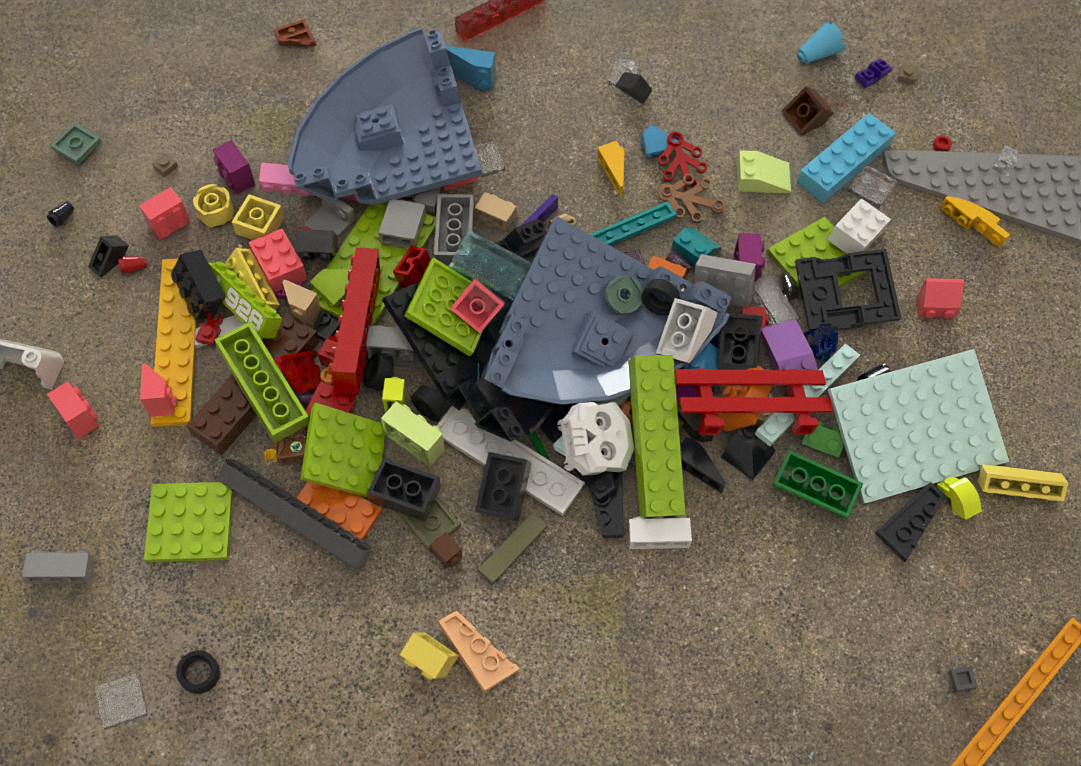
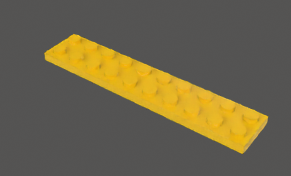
M162 259L154 371L164 378L168 386L172 388L173 395L177 397V407L174 408V415L151 417L150 424L152 427L187 425L192 420L197 320H194L193 316L188 312L187 304L180 296L179 288L171 277L178 259Z

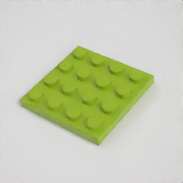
M826 217L817 220L769 247L767 250L770 257L799 291L800 287L795 267L796 259L817 257L823 260L846 255L845 252L827 240L834 226ZM868 271L837 277L839 288Z
M433 257L404 316L468 356L474 353L482 332L476 331L450 309L471 281Z
M312 404L300 479L369 498L367 492L382 462L385 439L382 423L322 404Z
M222 482L152 484L144 561L147 563L228 560L234 490Z

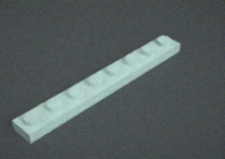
M844 344L819 369L823 370L826 385L803 386L806 397H821L858 360L860 354L847 344ZM774 413L756 430L755 435L768 446H771L795 422L794 414Z

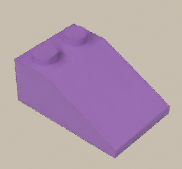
M796 319L762 328L761 335L772 370H818L814 354Z

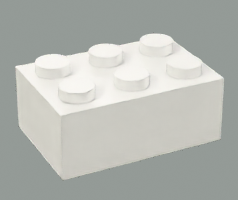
M860 199L836 224L827 240L846 254L863 252L882 234L891 219L868 202Z

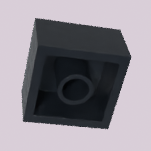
M296 229L295 252L300 257H303V260H314L315 257L321 258L322 261H332V258L336 257L338 252V236L334 231Z

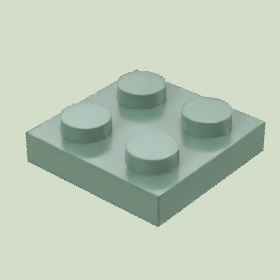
M74 122L50 146L55 152L79 165L102 141L100 137Z

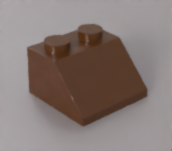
M807 86L782 110L801 135L821 127L835 114L814 89Z

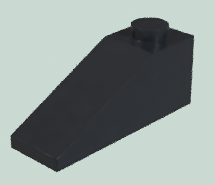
M686 436L680 444L682 469L722 493L726 485L725 480L703 446L697 440Z

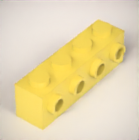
M235 248L225 262L228 269L235 272L240 280L246 282V285L254 290L261 299H264L267 305L276 310L280 304L251 249Z
M981 464L978 484L983 492L1040 498L1051 501H1064L1069 484L1061 473Z

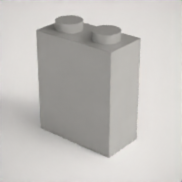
M401 199L389 200L379 230L380 244L402 248L416 247L426 217L425 204L403 201Z

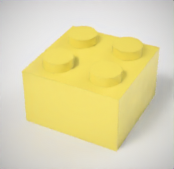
M248 194L234 217L232 224L237 235L254 240L277 231L284 220V214L281 205Z
M413 632L400 653V656L405 658L404 662L413 668L415 666L422 670L421 674L430 680L433 678H445L459 657L458 654L425 632Z

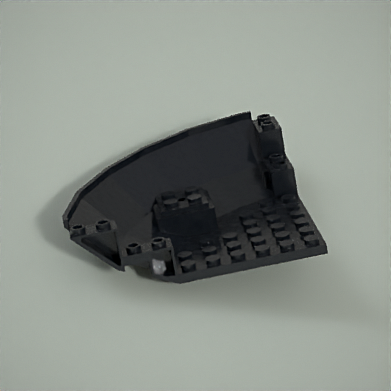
M538 218L514 228L504 239L479 249L468 261L451 268L470 281L475 277L505 303L483 329L474 353L471 356H468L404 316L420 282L387 295L382 299V302L443 398L458 411L467 407L476 421L474 425L510 442L524 434L529 435L536 431L557 405L555 403L509 395L501 391V387L484 379L491 352L501 335L499 332L504 319L547 233L544 223ZM507 340L505 345L510 348L511 342ZM478 363H479V380H478Z

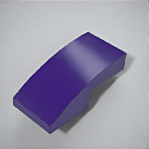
M880 58L871 62L867 69L857 72L854 78L867 88L884 78L893 68Z

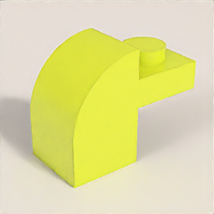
M949 477L937 484V488L951 499L952 511L966 520L982 512L979 495L967 478L964 477L959 480L956 477Z

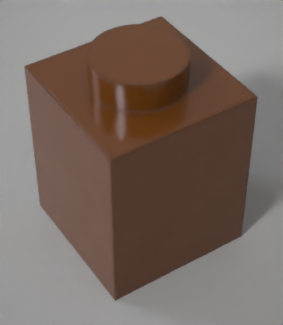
M447 532L430 544L431 552L446 569L457 565L461 561L462 549Z

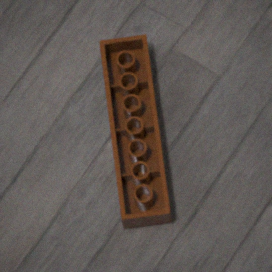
M288 313L282 317L283 319L276 337L264 338L262 340L273 359L283 355L313 351L319 344L317 331ZM231 375L187 424V427L193 437L220 455H223L255 418L256 413L235 378Z

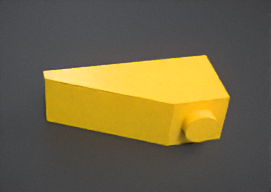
M617 141L598 147L597 159L618 196L621 197L624 186L625 151Z

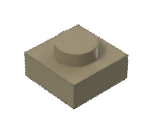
M902 64L897 81L914 85L918 68Z
M166 153L152 162L153 168L165 177L178 167L177 162Z

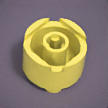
M209 184L197 191L198 194L196 197L194 196L193 203L199 219L207 227L220 226L233 219L234 207L226 188L218 187L216 184Z

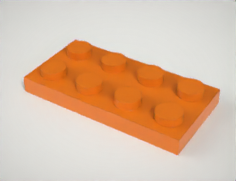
M307 482L297 496V499L362 540L365 539L383 511L381 507L359 495L312 482Z

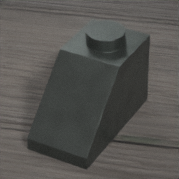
M117 235L101 236L88 267L99 277H103L119 264L118 259L125 256L129 245Z
M677 407L678 417L684 422L682 427L692 439H697L700 442L712 441L713 435H699L698 427L702 422L700 413H682L681 407Z

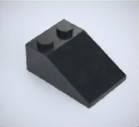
M728 313L730 314L728 320L721 328L718 370H747L757 367L763 316Z

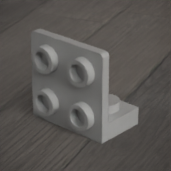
M321 197L322 207L305 223V227L311 230L334 231L339 238L355 221L353 208L339 199V202H334Z

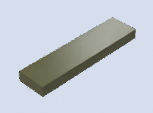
M532 512L481 565L478 572L494 584L548 527V524Z

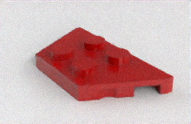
M316 350L283 355L273 359L297 394L317 389L321 377L319 365H315L314 357L318 356Z

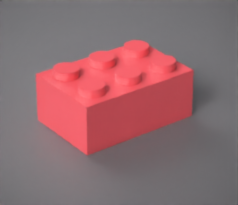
M283 229L248 242L273 293L284 289V279L294 284L307 280L304 265Z

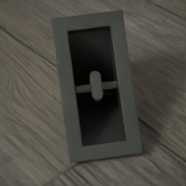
M624 72L615 87L642 104L645 103L653 90L641 75Z

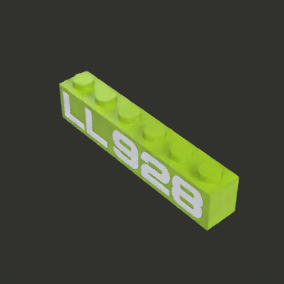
M216 261V263L208 262L225 295L222 303L244 324L251 322L260 338H275L283 319L276 313V310L267 305L266 301L261 299L254 290L250 289L246 282L240 280L235 272L228 269L225 263Z

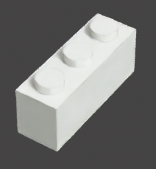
M675 516L673 518L653 517L652 519H644L642 517H634L629 519V549L690 548L692 542L690 518Z

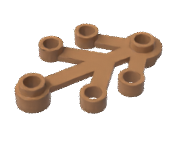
M686 174L682 180L673 185L668 183L662 184L658 189V196L661 200L668 201L675 212L678 210L683 212L682 215L677 214L676 218L678 219L684 217L685 209L679 207L675 198L682 200L694 223L701 222L702 213L697 211L692 203L711 207L712 212L715 214H721L726 207L723 199L710 200L695 196L697 193L708 190L711 187V180L708 178L702 179L700 184L684 193L677 190L686 185L690 186L693 184L694 176L692 174ZM689 177L692 179V181L687 182L685 179ZM708 182L709 186H704L702 183ZM665 189H668V190L670 191V193H669V194H665V193H664V190H665ZM716 203H721L722 206H721V207H716L715 204H716ZM694 215H699L700 219H694Z

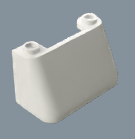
M0 339V369H3L6 361L25 365L28 368L35 369V374L41 378V386L43 388H53L64 364V359L59 352Z

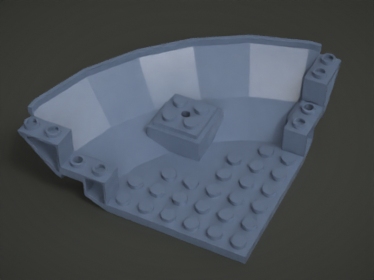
M421 27L373 49L343 71L315 100L296 131L288 161V169L290 174L294 175L296 188L334 202H339L338 198L355 194L358 203L381 204L389 200L399 199L483 175L441 30L433 29L424 34Z
M555 216L504 319L499 332L501 335L491 352L484 379L501 387V391L509 395L560 405L611 400L630 393L629 359L634 356L660 355L656 353L669 316L657 315L645 307L643 302L637 310L631 313H615L608 306L604 296V290L612 279L621 275L632 277L640 283L643 290L651 280L664 279L671 282L677 288L680 300L706 306L718 312L712 331L692 360L696 358L726 324L730 314L725 312L732 297L704 281L693 284L662 266L653 270ZM680 285L684 286V291L680 290ZM621 290V298L627 300L626 295L628 293ZM652 292L658 300L669 302L663 294ZM603 338L607 339V345L602 344ZM507 340L511 342L510 348L505 345ZM673 359L674 371L687 364L686 362Z

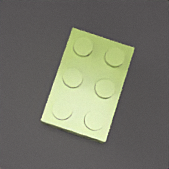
M396 401L382 416L381 421L385 436L427 466L431 467L444 452L443 432L435 425L431 426L428 424L423 416L412 413L407 405H401Z

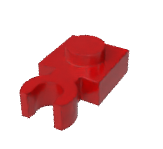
M212 313L207 315L208 323L201 324L195 338L198 343L215 346V339L221 333V328L219 327L223 322L221 315L216 320H213L214 316Z

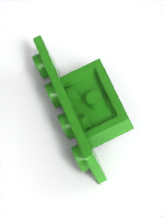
M818 420L819 425L812 434H805L801 444L839 458L844 446L840 429L833 426V429L825 427L826 423Z

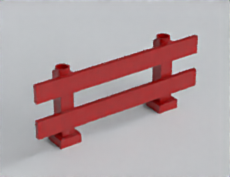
M699 368L696 370L674 371L676 385H695L697 397H680L679 400L682 413L701 414L702 422L698 427L699 435H719L725 424L723 418H717V413H793L795 423L791 427L793 435L812 434L819 425L817 418H811L810 413L833 412L830 397H806L803 387L825 386L826 380L823 370H705ZM711 385L787 386L789 397H713Z

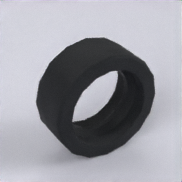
M654 279L647 284L641 298L648 310L657 315L664 316L669 315L674 299H680V294L671 282L664 279ZM652 292L663 294L669 302L658 300Z
M375 353L371 356L363 375L365 387L377 391L384 389L385 378H391L393 373L394 361L392 357L381 353Z
M421 385L411 396L413 405L428 419L439 421L448 411V404L444 398L426 385Z
M195 650L181 658L177 665L176 676L178 682L185 690L193 694H202L208 692L216 685L220 676V668L211 654L206 651ZM198 660L208 662L211 672L207 680L200 684H192L186 679V670L190 664Z

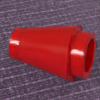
M123 256V258L118 259L121 273L126 272L128 274L147 267L145 256Z

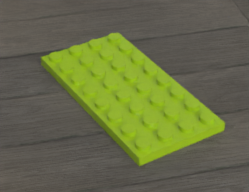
M389 201L381 204H369L336 253V257L332 259L326 268L352 269L351 255H355L356 247L379 249L381 277L372 326L377 324L386 309L382 299L387 295L397 292L400 287V283L397 282L393 271L409 249L380 244L379 230ZM426 213L416 247L425 248L436 229L435 216ZM315 286L311 291L317 293L321 311H326L339 318V315H343L342 302L336 307Z

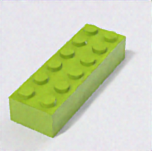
M251 322L215 339L219 354L274 444L309 425V416L275 364Z

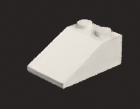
M675 298L656 353L660 355H673V359L690 363L712 331L718 312L706 306Z

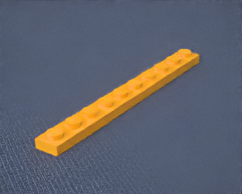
M1074 618L1068 620L950 766H982L1079 646L1081 643V624Z

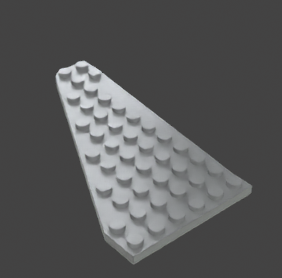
M890 150L883 152L886 173L895 183L943 199L947 196L960 198L988 210L997 217L1081 244V156Z

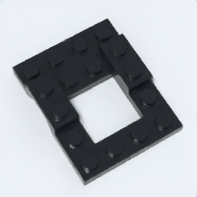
M886 249L848 253L832 259L822 260L817 257L795 260L808 332L860 328L868 324L901 320ZM870 271L877 303L843 307L837 277L849 276L855 272Z

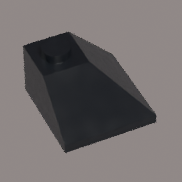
M754 425L740 428L721 456L722 459L752 480H754L776 451L772 445L768 446L755 435L758 428Z

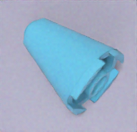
M830 21L824 23L798 49L797 57L800 62L808 64L845 50L846 43H842L843 34L836 24H829Z

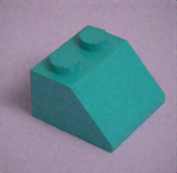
M692 227L684 228L673 239L671 252L695 269L701 254L715 256L722 247Z

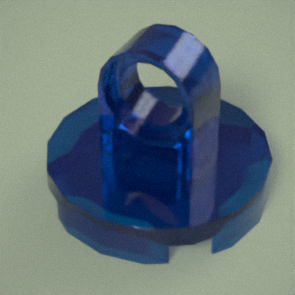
M823 323L816 331L803 333L806 340L808 335L813 336L812 345L809 346L815 359L826 362L831 358V352L836 351L838 332H834V328H836L834 325Z

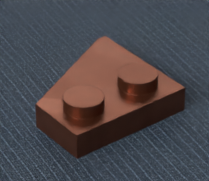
M305 19L273 29L275 37L281 46H316V41Z

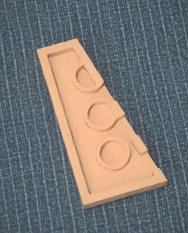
M457 611L438 621V625L483 693L519 672L520 668L515 663L512 664L503 652L498 651L491 645V642L485 636L480 635L476 628Z

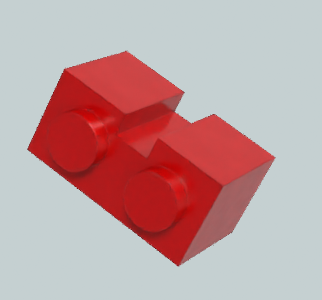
M410 246L394 269L393 274L397 282L400 283V287L406 288L421 281V275H424L431 261L425 248Z

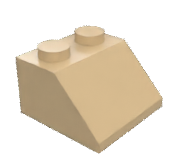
M284 279L283 286L292 316L313 328L321 311L317 293Z

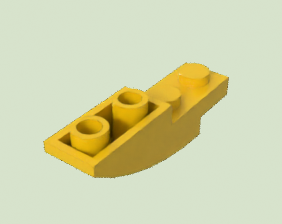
M945 197L940 209L957 221L959 225L967 230L974 227L977 232L984 235L999 248L1006 243L1010 234L998 225L1001 220L1000 218L969 201L956 197Z

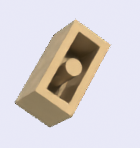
M486 192L475 206V218L506 232L517 216L516 205Z

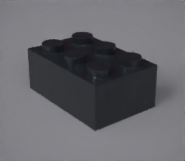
M202 250L180 254L171 277L179 288L180 296L187 304L188 312L193 316L194 320L206 318L209 313L215 315L224 301L225 295Z
M488 452L475 511L481 514L519 521L532 462L527 459Z
M383 458L367 494L369 501L374 504L426 522L441 488L440 477Z

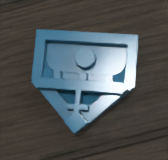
M653 125L649 126L643 132L640 143L645 148V156L662 155L668 146L667 136L669 134Z

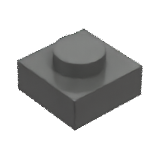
M971 666L951 669L949 671L955 692L973 690L978 687Z

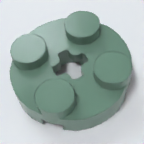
M621 275L608 283L604 290V296L608 306L615 313L628 314L640 307L643 289L636 279ZM621 290L628 293L626 295L627 300L621 298Z

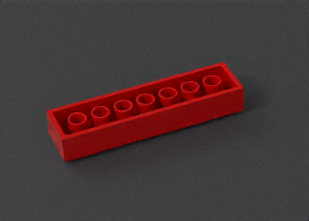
M356 247L355 255H351L352 269L348 270L349 284L345 285L346 299L342 300L343 315H339L340 330H337L335 335L337 345L333 346L332 358L334 360L333 363L330 362L329 374H332L331 385L334 386L336 394L359 395L367 353L369 326H372L381 277L379 249Z

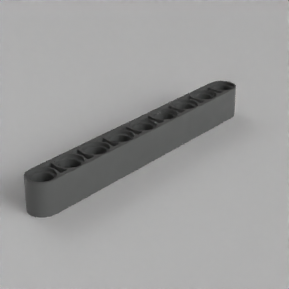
M235 459L225 460L218 478L222 483L356 568L364 567L371 552V546L241 462Z

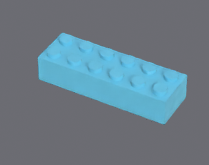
M868 113L802 168L797 183L819 201L825 203L888 149L896 132Z

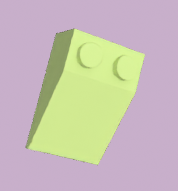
M740 150L737 160L738 192L791 193L789 163L759 151Z

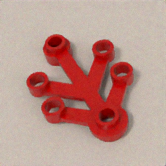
M671 132L667 136L668 146L664 153L659 156L658 164L666 166L669 161L668 157L673 150H675L676 156L668 170L664 171L663 180L666 182L672 181L678 165H680L683 178L686 174H690L687 164L695 167L699 174H704L707 170V164L694 159L701 157L702 148L684 141V137L680 132ZM682 148L690 151L692 157L684 154ZM670 174L671 177L667 178L665 175ZM689 177L685 179L687 182L692 181V179ZM695 179L693 184L690 185L692 187L698 185V182ZM687 185L683 187L685 192L689 190Z

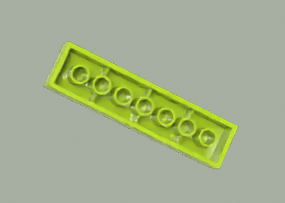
M673 355L634 356L628 360L639 517L683 516L686 514Z

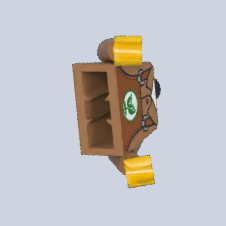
M308 426L275 444L273 443L270 449L264 452L265 462L269 459L277 462L278 456L281 466L303 463Z

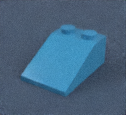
M446 46L455 77L476 89L492 91L496 76L495 52Z

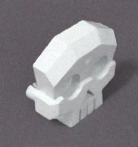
M594 402L579 403L572 406L568 414L558 421L557 425L561 424L558 429L562 431L566 456L564 464L568 463V465L564 466L566 470L571 471L576 468L582 475H595L604 471L622 472L627 469L634 451L630 420L615 402L597 405Z

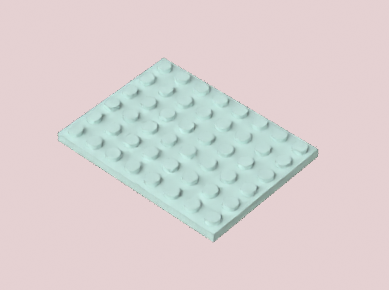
M974 349L828 389L854 479L863 483L859 493L862 504L928 485L930 482L934 484L944 481L949 477H958L979 471L981 464L996 466L1009 462Z

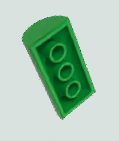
M788 450L772 486L847 520L863 483Z

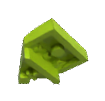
M323 269L310 282L337 307L346 298L345 285L349 284V269Z

